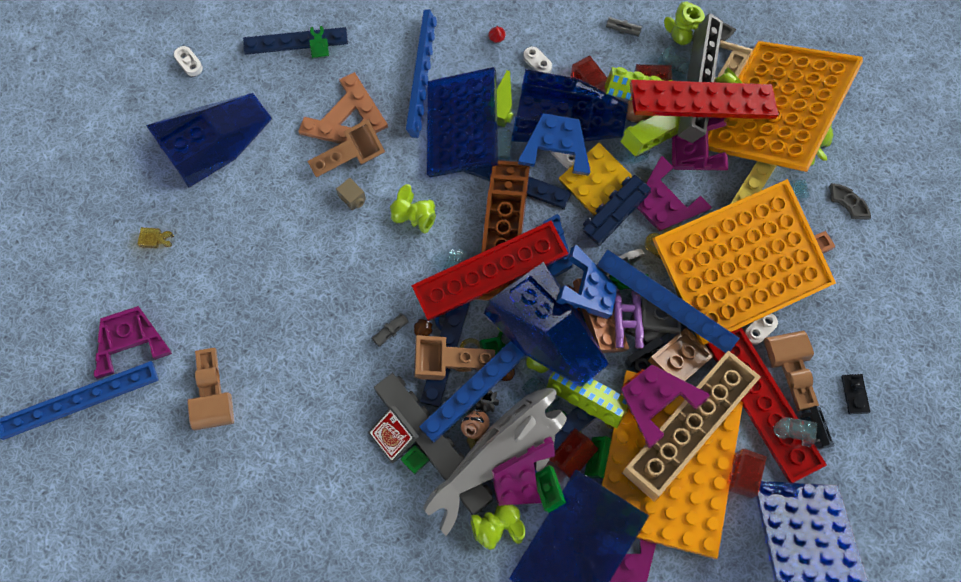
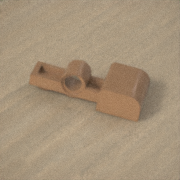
M369 119L344 131L348 139L347 141L307 161L316 177L355 157L358 158L362 165L385 153Z
M803 330L766 337L763 341L772 368L782 366L797 411L809 410L810 407L819 406L812 387V373L804 365V362L810 361L814 355L807 333Z
M416 335L414 377L427 380H443L446 368L455 369L459 372L480 370L495 356V350L446 347V337Z
M214 347L195 351L197 366L195 379L200 397L188 399L191 428L195 431L234 424L232 395L229 392L221 393L217 349Z

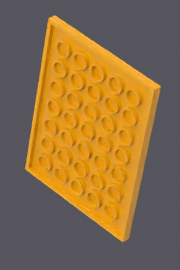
M758 41L738 78L742 83L772 84L779 115L776 119L726 118V126L708 131L709 151L725 152L731 156L807 172L863 63V57Z
M788 179L652 238L678 297L730 332L836 284ZM695 333L701 345L709 343V341Z
M626 370L622 388L640 373ZM679 395L650 420L660 429L685 399ZM742 401L737 404L655 502L622 474L629 463L646 445V440L638 428L634 415L628 409L618 428L613 427L605 475L602 478L592 526L717 559L740 425Z

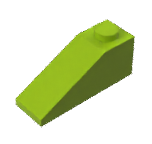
M508 70L504 74L485 111L486 121L504 128L507 123H511L514 115L512 113L510 71Z

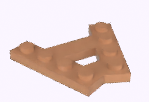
M354 72L339 79L346 92L343 98L322 120L304 117L298 132L300 135L341 144L348 140L344 131L351 128L341 124L355 109H357L363 119L361 122L369 119L375 133L387 128L388 124Z

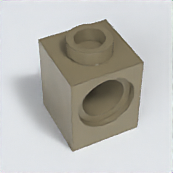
M351 178L336 188L338 197L351 210L360 208L365 203L364 191Z

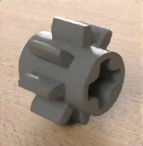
M488 391L477 402L476 409H480L485 413L488 411L494 412V406L499 404V400L495 399L497 392Z

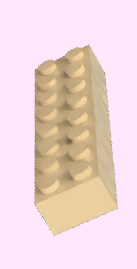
M727 351L697 386V388L710 395L709 399L696 410L685 400L660 428L664 433V437L651 448L646 444L622 474L655 502L761 376L730 351Z

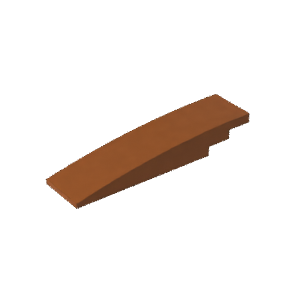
M493 160L481 253L523 234L530 166L520 165L518 162ZM517 280L476 300L495 301L496 297L501 295L505 302L514 303Z

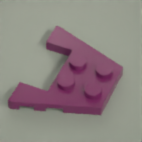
M708 118L706 134L693 143L679 137L678 134L673 136L672 166L674 170H728L727 154L724 152L709 156L708 131L726 126V118Z
M663 156L659 158L646 182L651 188V193L637 207L645 218L659 231L707 212L712 208L701 195L688 207L675 196L661 181L674 168Z
M139 306L100 318L98 353H96V370H94V377L96 379L114 374L110 355L148 342L152 357L155 360L172 354V351Z
M650 365L621 389V393L632 415H634L638 428L649 448L664 437V433L650 419L679 395L695 410L710 397L707 392L654 365Z
M551 436L543 440L544 443L535 448L533 445L528 448L527 453L518 458L514 456L492 469L496 500L499 505L542 503L537 490L534 462L555 456L554 443Z
M596 532L576 533L594 582H647L656 543L639 539L640 554L598 555Z

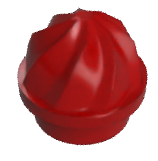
M496 26L492 27L488 36L492 42L500 43L505 39L506 33L502 27Z

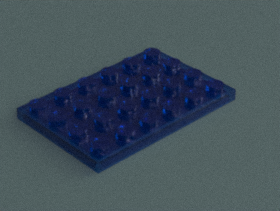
M491 67L428 81L427 176L431 178L497 166L496 69Z
M576 469L562 491L566 503L547 515L509 579L513 582H610L649 515Z
M755 480L754 490L775 582H868L838 486Z

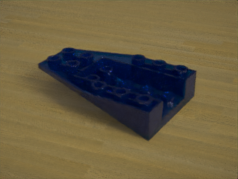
M525 69L511 141L528 142L543 113L579 119L584 142L622 138L628 103L608 95L606 92L578 78Z
M254 93L201 106L146 126L189 188L236 160L272 120V117Z
M542 262L488 301L484 314L526 356L578 386L583 387L605 369L609 363L579 311L573 308L571 304H560L557 302L559 291L562 287L546 264Z

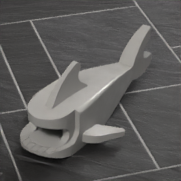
M554 388L534 391L516 403L484 433L448 480L440 484L430 494L423 509L430 516L438 509L445 508L439 527L445 536H447L456 521L460 504V493L492 479L493 468L514 456L518 458L527 453V449L533 445L535 448L544 443L543 440L551 436L553 443L555 442V434L563 427L567 417L561 410L545 413V409L553 402L557 395ZM549 458L535 462V470L539 472L544 469Z

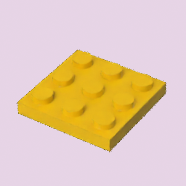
M600 142L587 152L590 167L589 176L573 174V166H571L559 177V181L572 192L576 199L593 216L597 214L596 209L602 203L606 204L610 200L609 196L614 190L619 191L623 187L621 185L628 176L632 177Z

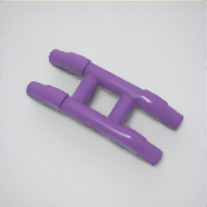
M617 289L614 317L616 348L618 349L624 348V328H635L636 349L644 348L641 297L634 290L631 292L633 305L622 304L621 294ZM622 312H634V321L623 320Z

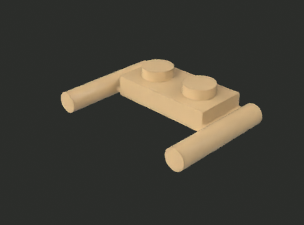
M720 40L719 47L731 50L732 52L718 77L724 74L727 67L738 77L749 56H751L753 49Z

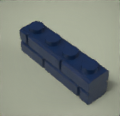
M634 174L631 178L628 176L621 184L623 187L619 191L614 190L609 196L610 200L606 204L602 203L596 209L597 214L593 218H587L583 223V232L598 246L651 193V188L637 175Z

